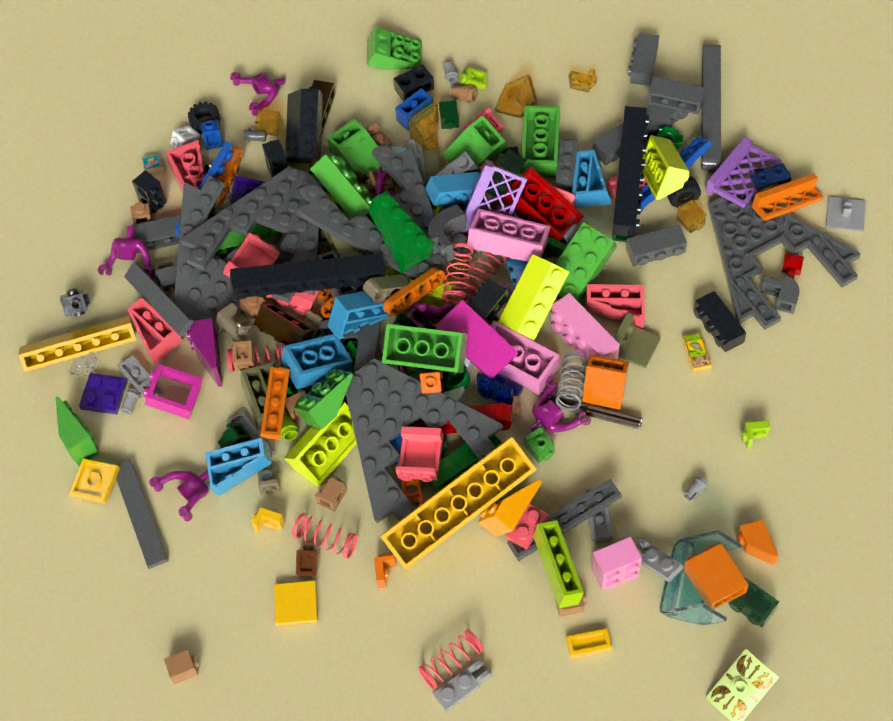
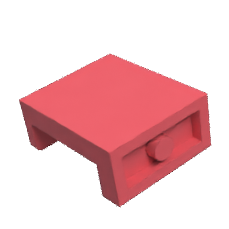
M248 233L231 261L226 264L223 274L230 277V269L273 265L277 261L280 252L274 245H268L262 241V238L258 235Z
M402 426L399 466H396L395 469L398 478L404 481H411L412 479L424 482L438 481L444 440L441 428Z

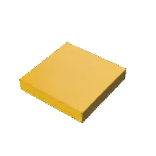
M83 458L69 495L107 504L120 467L115 464Z
M315 581L274 584L276 626L318 622Z

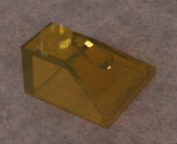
M529 74L505 84L495 108L497 113L522 118L524 117L525 106H535L537 98Z
M436 101L409 120L410 139H414L416 143L420 144L423 150L435 149L438 145L439 115L438 103Z

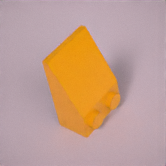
M539 479L522 486L494 502L479 514L481 518L477 523L496 537L513 531L542 481Z

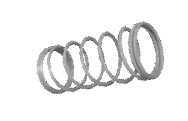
M569 353L563 358V368L561 369L556 404L566 411H573L581 406V390L584 388V375L588 361L586 357L579 353ZM571 357H580L585 360L586 364L585 366L578 363L566 364L565 361ZM577 364L582 366V368L574 369L568 365ZM568 372H577L581 375H572ZM567 373L575 377L583 376V380L580 381L576 378L565 379L563 375ZM574 379L579 381V383H573L568 380ZM567 381L571 384L581 383L582 387L579 389L575 386H564L562 382ZM566 387H574V388H577L578 390H570V389H567ZM563 388H565V389L568 390V391H572V392H578V391H580L581 393H580V396H577L576 394H574V393H572V392H561V390H562ZM565 395H571V396H574L575 398H570V397H567V396H565ZM564 396L568 399H578L579 403L575 406L562 403L559 397ZM559 402H560L561 404L565 405V406L574 407V408H566V407H563V406H561V405L559 404Z

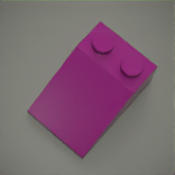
M212 318L196 320L187 331L191 350H195L197 358L218 387H221L219 340Z

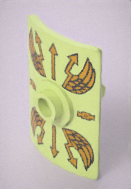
M745 649L706 698L729 720L744 721L779 677L749 650Z

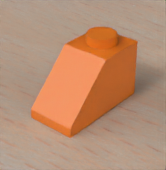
M763 519L739 526L736 540L738 545L743 547L744 552L771 565L776 564L779 555Z

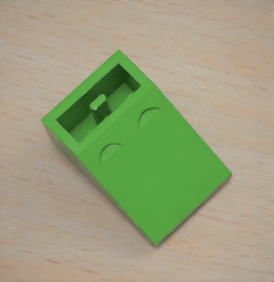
M374 27L367 39V65L381 70L413 69L422 65V41Z
M482 115L464 130L443 152L442 156L450 164L466 151L475 163L481 166L486 160L491 161L506 149V141Z
M355 119L327 137L329 151L333 155L343 158L348 169L367 174L366 179L369 178L368 172L372 171L374 175L378 168L382 167L371 154L372 150L378 147V145L367 130Z
M333 369L326 374V378L322 382L312 387V391L309 394L299 398L294 408L307 425L323 429L337 416L353 374Z
M57 396L55 399L59 437L69 455L80 467L83 458L91 459L99 454L96 449L98 444L87 426L84 427L80 417L72 412L69 403L66 400L62 402Z

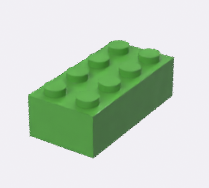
M525 106L521 175L532 168L540 176L556 177L560 107Z
M325 154L310 170L351 219L364 213L372 221L373 219L368 212L373 199L368 193L369 189L363 183L360 184L358 182V176L352 170L349 171L343 158Z
M583 222L555 264L569 271L557 297L562 299L570 293L580 303L586 294L587 284H593L617 248L615 241Z
M386 324L382 363L463 373L468 334Z

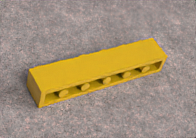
M127 316L19 347V358L26 372L135 341L136 333L131 317Z

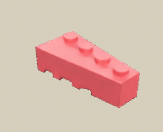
M199 140L165 152L168 166L182 194L185 182L198 189L205 177Z

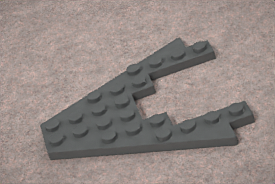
M387 142L374 148L371 154L403 190L392 197L429 238L428 227L435 216L412 148L400 154H397ZM316 181L300 189L299 193L308 204L297 210L299 217L367 255L382 253L384 264L400 273L399 265L396 260L394 261L391 255L392 252L389 246L385 244L381 231H378L377 227L364 213L348 220ZM431 252L430 257L402 274L414 281L433 267L443 271L449 266V263L444 255L441 256L439 252L436 254Z
M290 166L182 237L181 244L194 249L188 257L187 263L205 270L231 230L247 236L256 223L287 234L281 243V249L295 254L290 263L317 260L319 227L299 217L297 210L308 204L299 193L300 189L314 181L322 188V183L314 175ZM315 290L305 291L313 296L315 294ZM296 292L283 295L274 294L272 297L290 303Z
M209 176L201 190L186 182L183 186L174 301L193 321L212 318L215 326L218 312L231 303L237 307V311L241 309L239 303L241 299H233L230 277L223 274L227 263L214 256L205 270L189 265L187 259L194 249L181 244L182 237L206 221L225 187L224 183ZM283 233L276 245L280 255L275 264L290 263L295 255L281 249V243L287 234Z
M745 194L736 195L737 198L743 201L746 199ZM755 196L745 208L724 197H720L709 203L708 209L733 308L739 324L754 316L763 329L766 330L781 321V316L750 280L763 271L762 266L754 257L780 243L784 245L790 254L794 255L808 248L841 287L857 280L858 274L849 264L860 258L861 254L858 251L787 213L764 221L752 208ZM763 209L766 214L773 211L769 209Z
M375 358L353 374L346 392L372 512L377 524L392 512L400 521L415 509L385 470L400 459V455L390 442L401 434L402 426L411 427L420 419L424 421L428 428H441L447 422H450L479 460L496 448L489 438L503 428L501 423L441 392L423 394L420 381Z

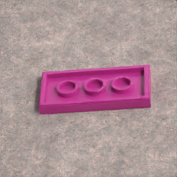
M463 300L435 326L436 330L468 334L465 357L490 381L518 355V352Z

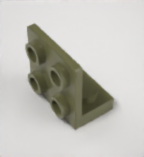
M627 313L614 337L620 344L618 358L646 368L661 337L636 327V324L633 323L634 315Z

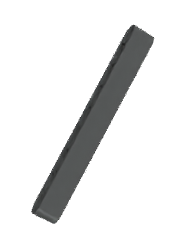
M703 44L702 87L706 88L702 103V138L709 140L712 146L705 154L701 155V170L716 171L721 166V45Z

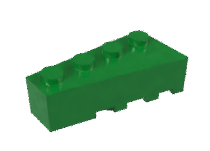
M388 191L373 198L368 212L378 231H381L385 244L389 246L394 261L396 260L400 273H404L430 257L434 243Z

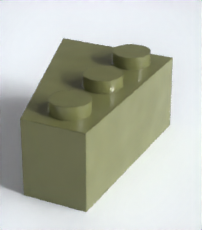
M278 361L241 370V385L258 430L262 427L270 367L278 368Z

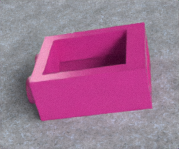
M158 364L157 369L151 372L149 378L152 381L150 387L146 386L143 397L146 398L145 405L189 419L203 378ZM160 376L192 386L185 405L153 395Z

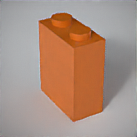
M590 354L586 368L582 402L620 410L624 397L629 361Z
M722 543L717 546L711 545L699 555L693 554L685 561L684 572L709 611L747 592L749 584Z

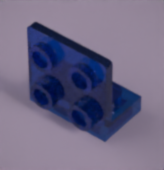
M479 372L476 375L478 393L486 399L491 398L497 403L503 402L512 405L514 396L519 398L523 391V386L499 375H496L493 379Z

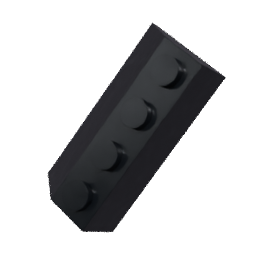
M299 89L288 94L285 146L287 163H312L313 158L320 159L323 94L319 89Z

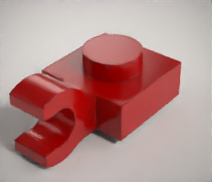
M785 253L782 272L787 273V276L794 279L795 275L800 276L804 256Z

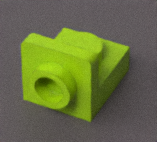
M468 67L461 74L459 82L461 86L472 85L473 87L485 90L487 87V72Z
M769 420L745 423L744 429L741 430L742 442L746 443V448H751L753 437L761 439L768 436L771 428Z

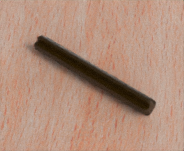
M549 395L547 402L552 400L556 404L557 396ZM559 397L562 403L566 405L575 406L579 403L574 400ZM559 402V404H560L561 406H563V407H566V408H574V407L565 406V405H563V404H561V403ZM581 403L578 409L570 411L578 414L584 411L586 416L640 429L642 425L641 417Z

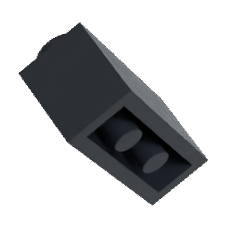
M715 291L695 300L694 315L703 322L705 330L712 334L718 347L727 352L745 342V330Z

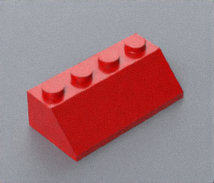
M530 168L522 175L527 178V181L514 210L524 220L550 226L548 237L562 242L565 240L563 236L573 224L578 225L584 218V215L534 169ZM516 180L510 186L511 189L518 188L522 181ZM511 194L502 198L508 205L513 202Z

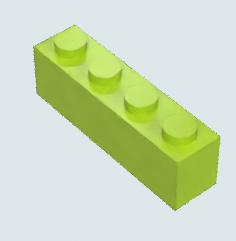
M558 521L537 524L533 538L558 607L564 608L579 605L584 591Z

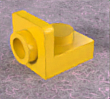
M260 507L258 513L253 515L251 523L254 531L259 533L263 524L271 529H283L285 520L282 514Z

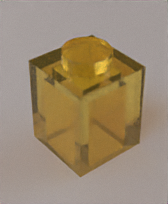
M259 109L255 121L256 129L258 131L265 130L266 135L278 136L279 130L283 128V119H281L280 112Z
M691 200L678 208L677 220L689 233H692L704 227L706 213L694 200Z

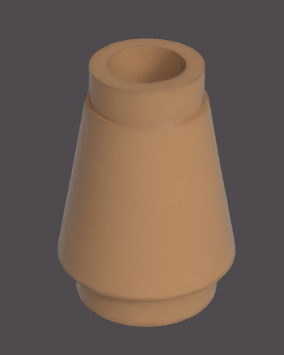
M472 85L452 86L450 96L469 103L471 101L474 102L477 97V89Z

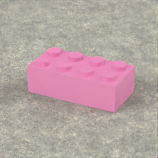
M478 209L469 228L467 245L475 250H482L494 255H502L511 259L528 262L532 254L542 258L547 245L550 226Z
M570 293L552 305L551 328L555 333H559L563 337L566 345L571 346L576 353L586 357L587 361L590 354L618 359L620 344Z
M493 321L490 326L518 352V355L499 374L540 395L546 386V379L552 377L559 368L560 355Z

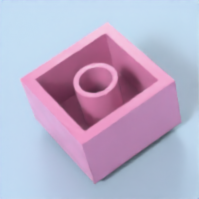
M629 537L593 552L591 569L602 590L605 588L612 589L618 586L620 582L624 580L631 581L639 575L642 557L632 538Z

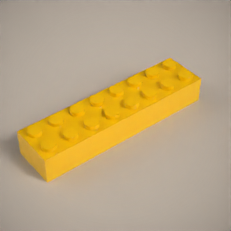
M509 437L381 534L380 537L406 570L537 469L513 437Z

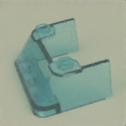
M719 530L679 539L673 546L671 557L683 565V569L670 582L665 580L660 612L667 617L698 625L726 622L727 617L704 604L701 596L684 572V565L688 557L693 554L699 555L711 545L717 546L722 543L726 551L741 549L742 545Z

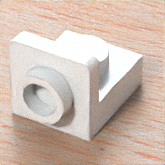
M191 126L173 130L170 144L172 147L178 148L199 140L200 134Z

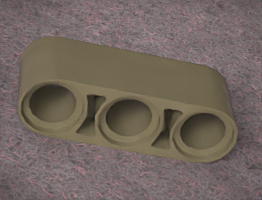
M402 274L374 277L364 283L363 290L374 302L381 303L411 283V281ZM410 293L405 296V299L409 298Z

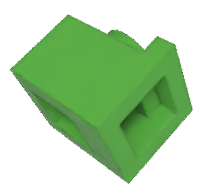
M541 427L525 437V447L538 463L543 460L547 461L554 455L555 446Z

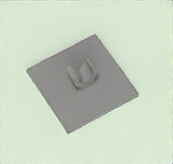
M829 196L826 228L863 232L866 201Z

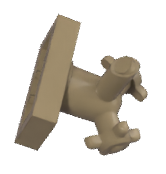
M231 303L217 314L215 322L217 335L219 336L226 331L233 338L234 342L245 341L248 339V329L254 324L255 318H249L243 323L237 322L235 319L237 307Z

